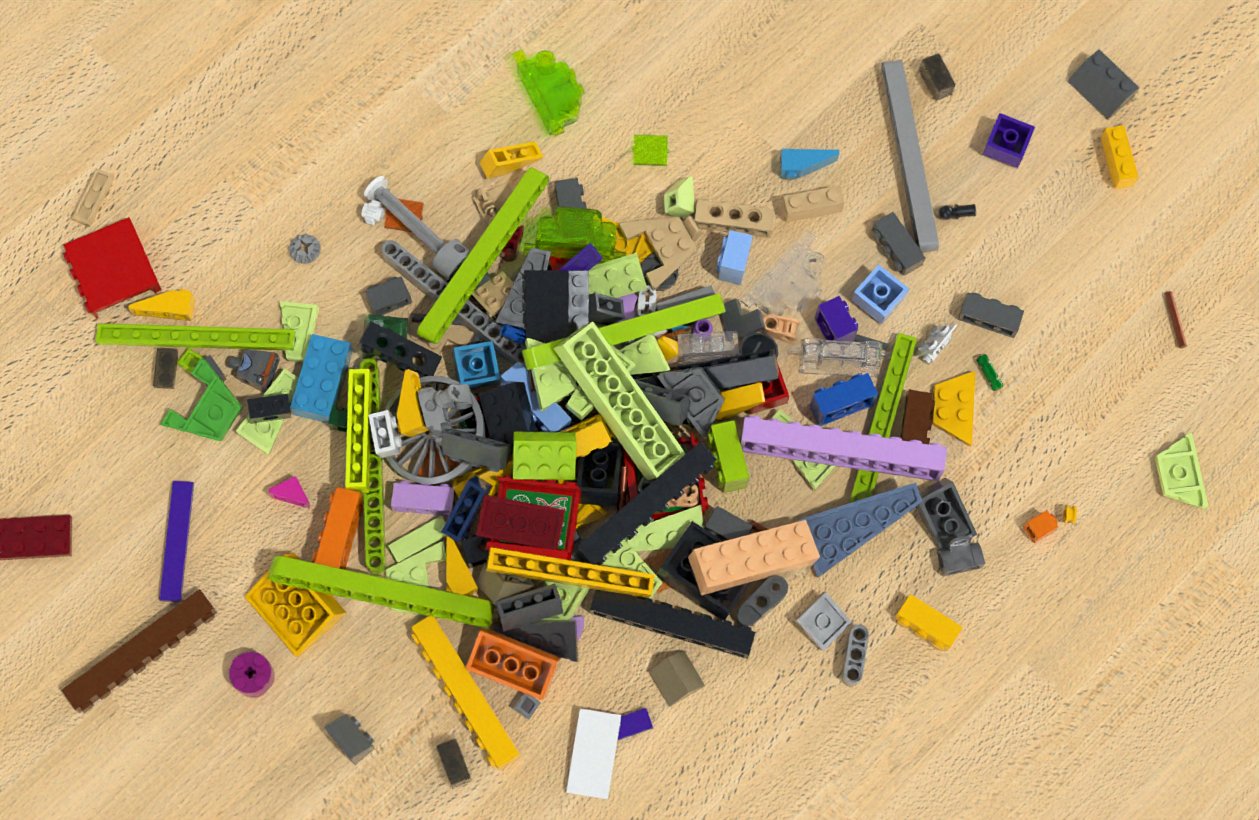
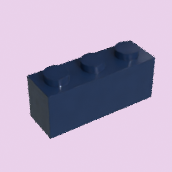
M478 476L469 479L441 532L457 542L463 540L469 533L482 508L484 495H489L493 485Z

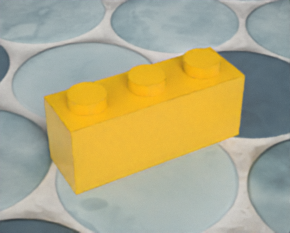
M1125 125L1106 128L1101 136V141L1114 189L1133 187L1139 176Z
M912 594L907 597L895 616L901 626L905 628L910 627L916 631L915 634L924 640L927 638L933 642L932 645L941 651H948L963 628Z

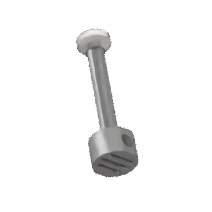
M384 176L375 178L364 191V197L368 198L369 202L376 199L381 202L436 253L432 266L450 282L471 251L458 239L448 243L442 241L390 192V189H387L389 181Z

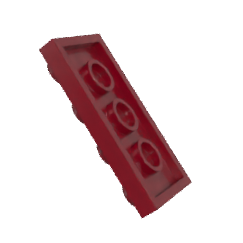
M484 495L476 536L531 547L558 550L566 511Z
M71 515L0 519V560L72 556Z

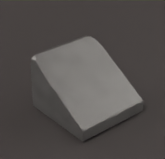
M518 691L510 702L509 707L529 720L541 702L533 696Z

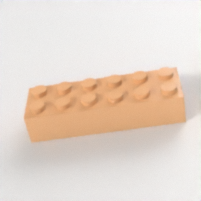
M806 520L697 548L688 556L701 595L811 566L820 558Z

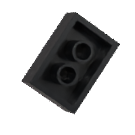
M513 382L479 393L490 439L511 444V449H513L514 432H537L524 382Z
M610 442L606 447L602 449L596 448L588 455L580 457L577 486L581 489L580 504L617 506L620 466L622 462V444L620 442Z

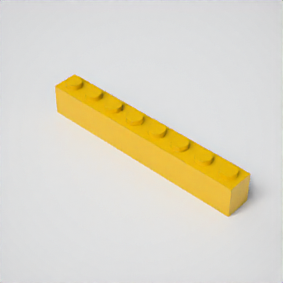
M600 414L561 431L575 432L576 457H584L596 448L602 449L612 442L611 434ZM513 453L509 455L506 469L493 472L487 470V466H482L454 479L453 488L457 496L460 497L468 480L474 476H478L493 485L488 496H496L500 485L497 478H504V475L513 476Z
M490 548L486 566L487 572L646 598L652 595L655 577L654 574Z
M428 616L413 625L411 628L414 633L410 634L416 645L419 643L422 645L424 650L421 653L426 661H431L435 666L432 671L438 680L440 678L443 679L446 684L443 688L448 697L453 696L456 700V703L453 705L459 714L464 713L467 718L464 721L470 732L475 731L478 738L475 740L481 750L485 748L489 756L486 758L492 768L496 766L498 770H501L520 757L519 752L470 673L465 669V665L435 617Z

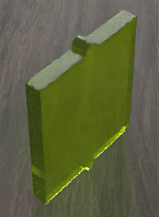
M634 134V147L632 148V152H634L633 165L667 166V153H669L667 148L668 136Z

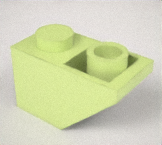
M691 176L675 182L664 194L666 214L675 217L679 216L681 219L695 213L693 179Z

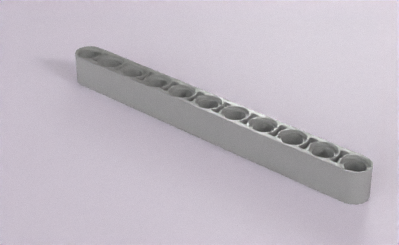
M902 60L882 62V75L915 243L922 253L938 251V236Z
M388 240L383 243L382 254L384 261L436 302L448 283L397 242ZM390 250L396 251V252L393 253V254H388V253H387V252L390 251ZM403 262L410 263L408 266L401 265ZM418 274H424V275H425V276L422 277V278H417V277H416V275H418ZM434 285L439 286L436 290L430 289ZM467 300L462 309H467L469 312L466 314L459 312L456 318L483 342L493 341L494 350L509 363L515 365L519 361L526 368L525 362L519 360L523 357L522 350H525V345L522 343L517 344L514 340L500 335L501 326ZM477 321H482L484 324L481 326H477L474 323ZM491 333H496L499 336L496 338H492L489 335ZM506 345H511L514 348L511 350H506L504 347Z

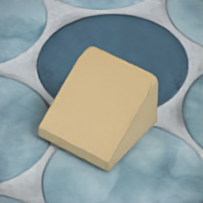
M688 216L683 221V224L692 241L699 239L700 230L693 218Z

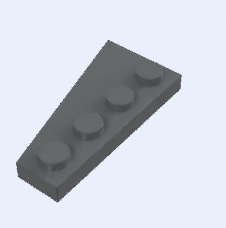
M530 248L495 322L526 328V270H547L550 251Z

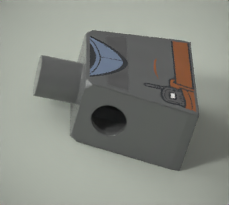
M247 349L242 359L234 356L231 357L229 368L238 370L236 375L239 381L265 393L271 386L280 358L275 352Z

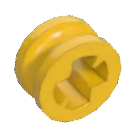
M1065 505L1063 522L1068 523V521H1071L1072 524H1075L1077 507L1072 506L1070 508L1069 505Z

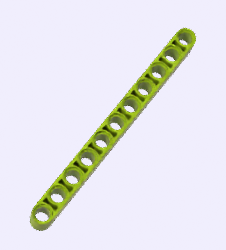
M533 167L527 170L419 325L417 330L418 336L433 344H437L547 186L549 175Z
M721 293L601 327L598 330L607 343L612 346L726 312ZM566 338L522 350L527 370L561 361V358L553 348Z
M368 358L361 362L360 369L375 368L371 373L372 386H375L374 391H372V405L376 406L371 411V414L381 412L380 371L377 362L374 359ZM371 431V443H374ZM370 449V463L377 462L378 466L370 469L369 484L373 481H377L379 484L376 488H369V493H364L365 556L368 570L374 575H379L386 569L383 458L376 454L375 449ZM372 501L379 502L376 508L369 507ZM374 520L380 521L379 526L376 528L370 527V523ZM374 540L381 541L380 545L376 548L370 546ZM380 560L381 564L379 567L373 568L371 567L372 561Z
M283 556L273 557L268 574V579L275 583L479 627H489L491 625L495 607L492 602Z

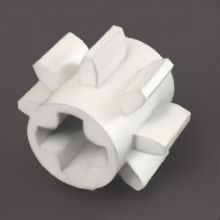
M372 200L371 203L364 204L361 216L365 217V223L375 225V222L382 221L385 208H382L381 202Z

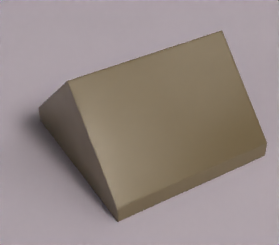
M685 651L666 657L649 670L651 677L669 707L705 687Z

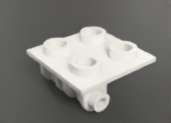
M957 324L933 328L929 333L930 337L919 345L918 352L914 356H923L922 360L926 364L932 363L941 350L944 349V346L951 340L952 331L956 328Z

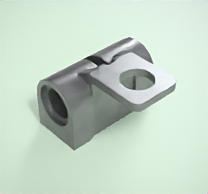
M972 535L954 538L948 544V549L938 551V560L943 577L981 569L986 564L980 544L978 542L969 544Z

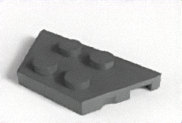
M702 367L658 374V379L666 389L690 396L687 417L703 438L706 437L725 398Z

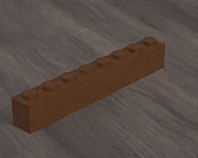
M199 589L61 691L77 712L81 713L83 711L84 713L89 711L94 706L93 703L108 697L112 689L116 686H123L128 682L130 676L134 673L139 674L146 668L145 665L149 662L160 659L164 651L179 645L183 637L194 634L198 630V626L212 621L215 617L214 615L218 612Z

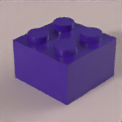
M999 113L982 155L1018 168L1035 126Z
M840 296L818 305L814 318L832 352L853 343L859 328L856 319L851 317L848 312L849 307L846 301H842Z

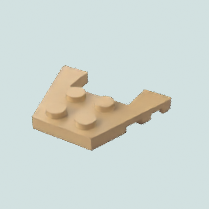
M679 216L622 222L618 226L626 241L645 234L662 267L646 273V278L653 291L657 290L665 280L697 251Z
M413 323L405 338L440 355L448 341L459 347L469 345L473 339L474 332L448 328L437 344H433L417 335L420 324ZM398 349L396 356L403 357L402 350ZM413 358V363L416 366H421L420 359ZM433 384L425 385L423 387H433ZM439 384L438 391L444 390L447 384Z

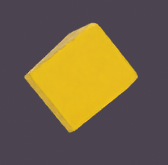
M664 336L657 339L666 362L678 355L677 341Z

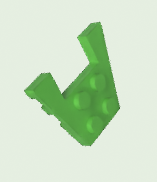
M202 358L193 370L192 375L206 383L208 387L190 417L187 419L175 410L169 409L160 425L222 441L243 406L207 361Z

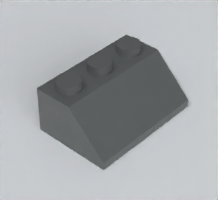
M1100 49L1086 59L1068 80L1107 120L1130 102L1140 88Z
M456 429L442 432L443 454L449 456L450 460L461 462L462 459L468 461V465L475 467L484 465L487 466V470L499 472V470L507 468L511 444Z

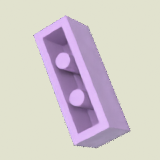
M399 481V483H394L391 507L394 512L450 516L455 505L456 492L449 484L431 486V484L419 483V485L411 484L409 481Z

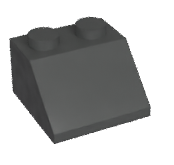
M345 714L327 724L324 728L356 765L375 749L372 745L374 740L367 732L363 734L359 730L361 724L354 716L349 718Z

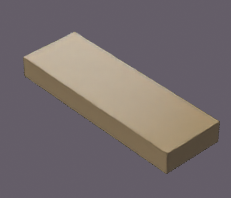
M95 169L71 217L72 221L91 227L115 178L113 174Z

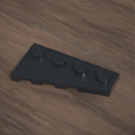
M576 620L536 621L503 631L501 622L493 624L495 632L557 657L574 662L579 661Z

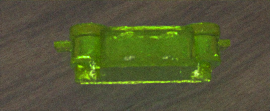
M523 49L512 53L517 63L518 75L549 135L553 134L555 137L565 133L563 128L575 123L579 119L582 95L585 94L582 85L578 84L575 80L577 77L574 69L569 68L565 62L556 63L555 55L547 50L538 52L535 57L529 60Z
M564 206L558 207L555 210L554 217L543 216L539 219L535 244L524 243L523 254H528L530 248L550 251V256L573 258L591 243L603 257L601 261L607 262L626 256L625 252H615L617 228L611 222H602V213L600 211Z

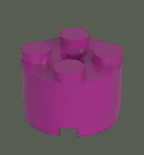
M246 652L233 659L229 670V678L232 685L241 694L255 698L264 695L274 683L275 673L272 665L262 654ZM251 671H254L256 674L250 679L248 675L251 674Z

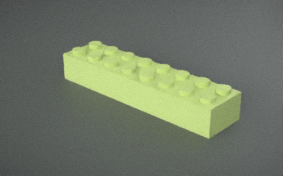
M593 322L583 325L553 348L646 480L658 478L686 454Z

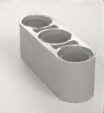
M863 625L854 626L849 632L842 681L849 687L856 686L863 676L869 631ZM856 631L861 632L863 639L857 640L854 638L853 633ZM850 652H858L860 654V659H852L850 656ZM847 672H855L857 680H850Z

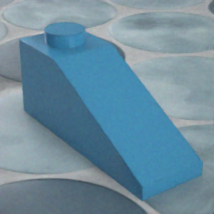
M782 149L780 155V178L794 180L838 161L839 150Z

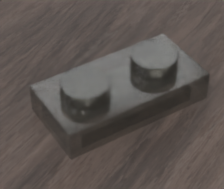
M157 348L153 379L154 388L174 389L178 360L177 349Z

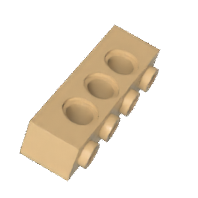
M710 199L697 200L695 223L702 230L726 233L732 230L757 237L770 238L774 209H770L767 206L751 207L749 204L736 205L728 201L713 202ZM716 212L720 216L713 217L711 216V213ZM731 215H736V216H738L739 218L736 219V220H734V219H731L730 216H731ZM754 217L758 221L752 222L749 220V218Z

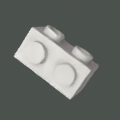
M388 410L369 414L376 454L380 458L401 454L402 440L400 435L397 436L396 428H398L397 417L393 416Z

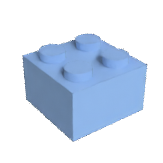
M730 230L728 237L724 236L716 272L719 273L718 280L741 285L753 235Z
M878 265L854 291L851 301L882 324L906 298L909 288Z

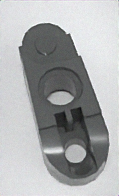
M778 575L767 578L737 611L738 623L748 627L753 626L785 598L788 592L787 581ZM778 584L780 586L779 591H774L772 586ZM763 599L766 602V606L758 607L755 601Z

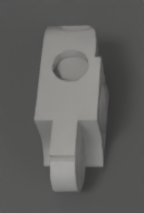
M433 387L419 389L418 397L426 428L432 432L439 446H442V432L453 430L448 408H441L437 405L435 401L437 390Z

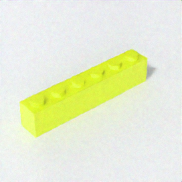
M349 369L345 487L360 493H369L371 426L368 415L371 414L372 375L369 369Z

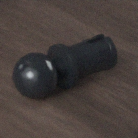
M955 204L954 208L949 205H944L939 209V216L943 220H949L953 216H955V219L976 216L975 204L960 206Z

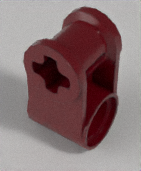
M524 225L516 229L501 251V257L504 261L512 262L517 259L520 243L523 238ZM512 248L513 251L507 252L505 249Z

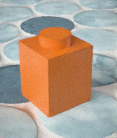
M1046 510L1029 520L1023 527L1035 544L1053 533L1059 526L1057 525L1056 517Z

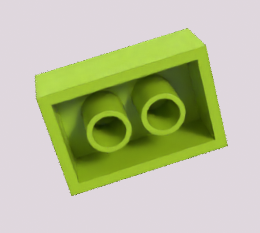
M735 421L711 425L710 432L707 433L706 443L708 450H712V455L717 459L713 465L715 466L714 469H717L718 476H716L718 488L722 487L723 493L747 488L750 477Z
M514 432L513 479L575 480V432Z

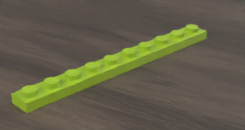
M98 323L95 342L97 345L294 351L296 332L294 329Z
M902 333L897 334L869 435L879 434L882 438L889 439L917 338ZM858 470L849 503L873 495L878 472Z

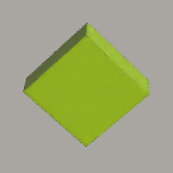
M188 348L177 364L192 374L195 369L194 365L200 359H204V357Z

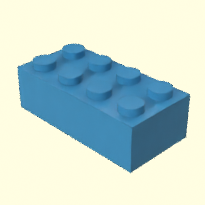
M315 334L311 335L290 406L293 415L326 423L329 422L332 407L338 404L353 349L350 342Z

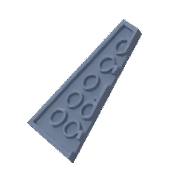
M915 482L799 519L800 521H807L820 556L813 564L817 577L819 578L920 505L922 499L917 483Z

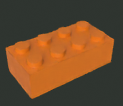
M336 487L335 493L332 492L330 495V511L325 513L323 521L325 528L324 531L319 533L318 543L320 545L318 551H314L312 562L345 570L363 510L364 500L360 492Z
M484 627L479 631L465 669L543 700L547 696L561 658Z

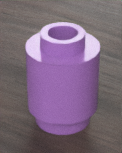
M700 319L694 323L692 337L696 342L706 343L710 340L713 331L711 322L707 319Z

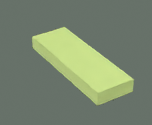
M442 516L388 545L397 563L416 555L447 537V535L441 532L446 524Z

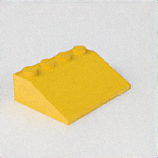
M295 552L282 555L283 557L301 560ZM269 569L245 595V598L296 657H299L327 633L347 612L330 594L272 582L268 579Z

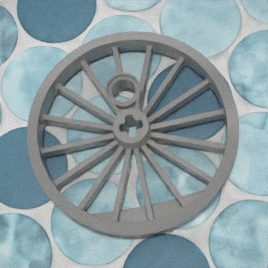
M443 376L419 378L421 387L433 384V388L437 391L439 384L462 385L453 379ZM402 388L393 395L384 410L390 411L396 417ZM471 393L474 411L452 420L451 425L476 416L477 429L456 430L476 433V435L486 438L484 412L477 398ZM452 408L448 412L449 417L451 418L458 410ZM430 430L402 441L403 447L421 439L399 462L395 455L386 457L390 465L400 475L422 484H442L453 481L472 467L468 465V461L461 459V464L450 471L442 446H439ZM424 445L412 473L408 472L403 465ZM436 446L446 474L434 477ZM430 447L429 477H419L417 474Z

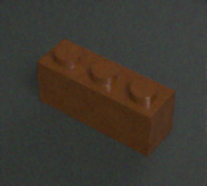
M909 389L906 395L900 435L902 441L919 440L922 444L929 445L930 438H927V432L931 431L933 421L929 417L930 412H933L935 407V400H932L933 393Z

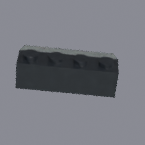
M526 270L525 341L527 338L545 344L567 338L580 327L588 324L589 271Z
M692 521L660 567L656 576L719 619L726 620L750 582L701 595L688 556L694 549L723 541Z

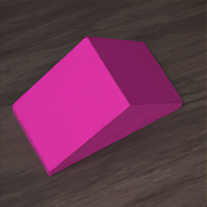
M296 476L269 489L268 493L271 498L310 509L311 505Z

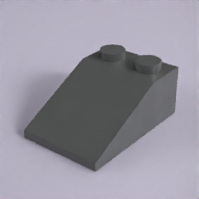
M943 478L919 491L922 503L915 508L939 550L948 549V544L954 538L968 535L974 537L977 535L953 481Z

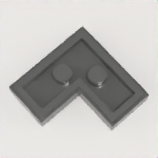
M735 298L724 303L726 312L721 314L729 342L733 343L766 328L761 310L756 309L743 315L739 299Z

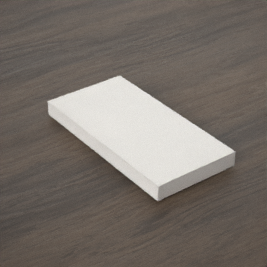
M580 709L566 793L608 799L621 715Z

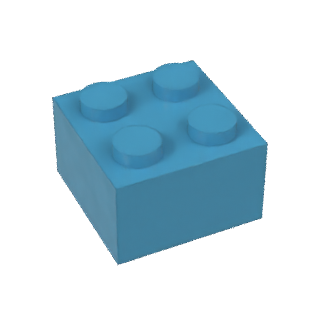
M493 341L453 348L452 357L457 382L462 385H469L470 389L499 384L501 379Z

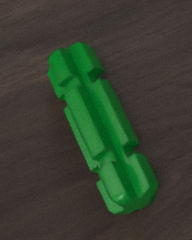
M986 354L980 355L977 358L979 366H982L981 369L988 382H991L990 386L993 391L1000 390L1003 387L1001 379H998L999 376L992 363H989L990 360Z

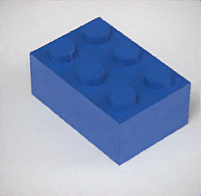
M858 373L852 376L851 380L845 382L840 380L834 383L833 387L817 389L812 396L809 407L817 425L821 427L872 407L878 392L869 373L863 375Z

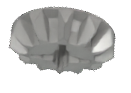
M307 233L297 235L294 240H291L289 246L291 257L296 262L302 264L311 263L316 260L321 251L319 241L314 235L311 236ZM301 243L309 246L308 254L304 250H300L302 248Z

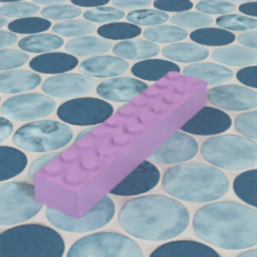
M758 416L744 418L740 439L742 451L745 453L931 481H939L945 471L947 447H942L939 443H930L928 445L922 444L919 440H910L908 442L902 441L899 437H890L888 439L882 438L879 434H870L868 436L862 435L858 431L842 432L838 428L822 429L818 425L802 426L798 422L782 423L778 419L762 420Z

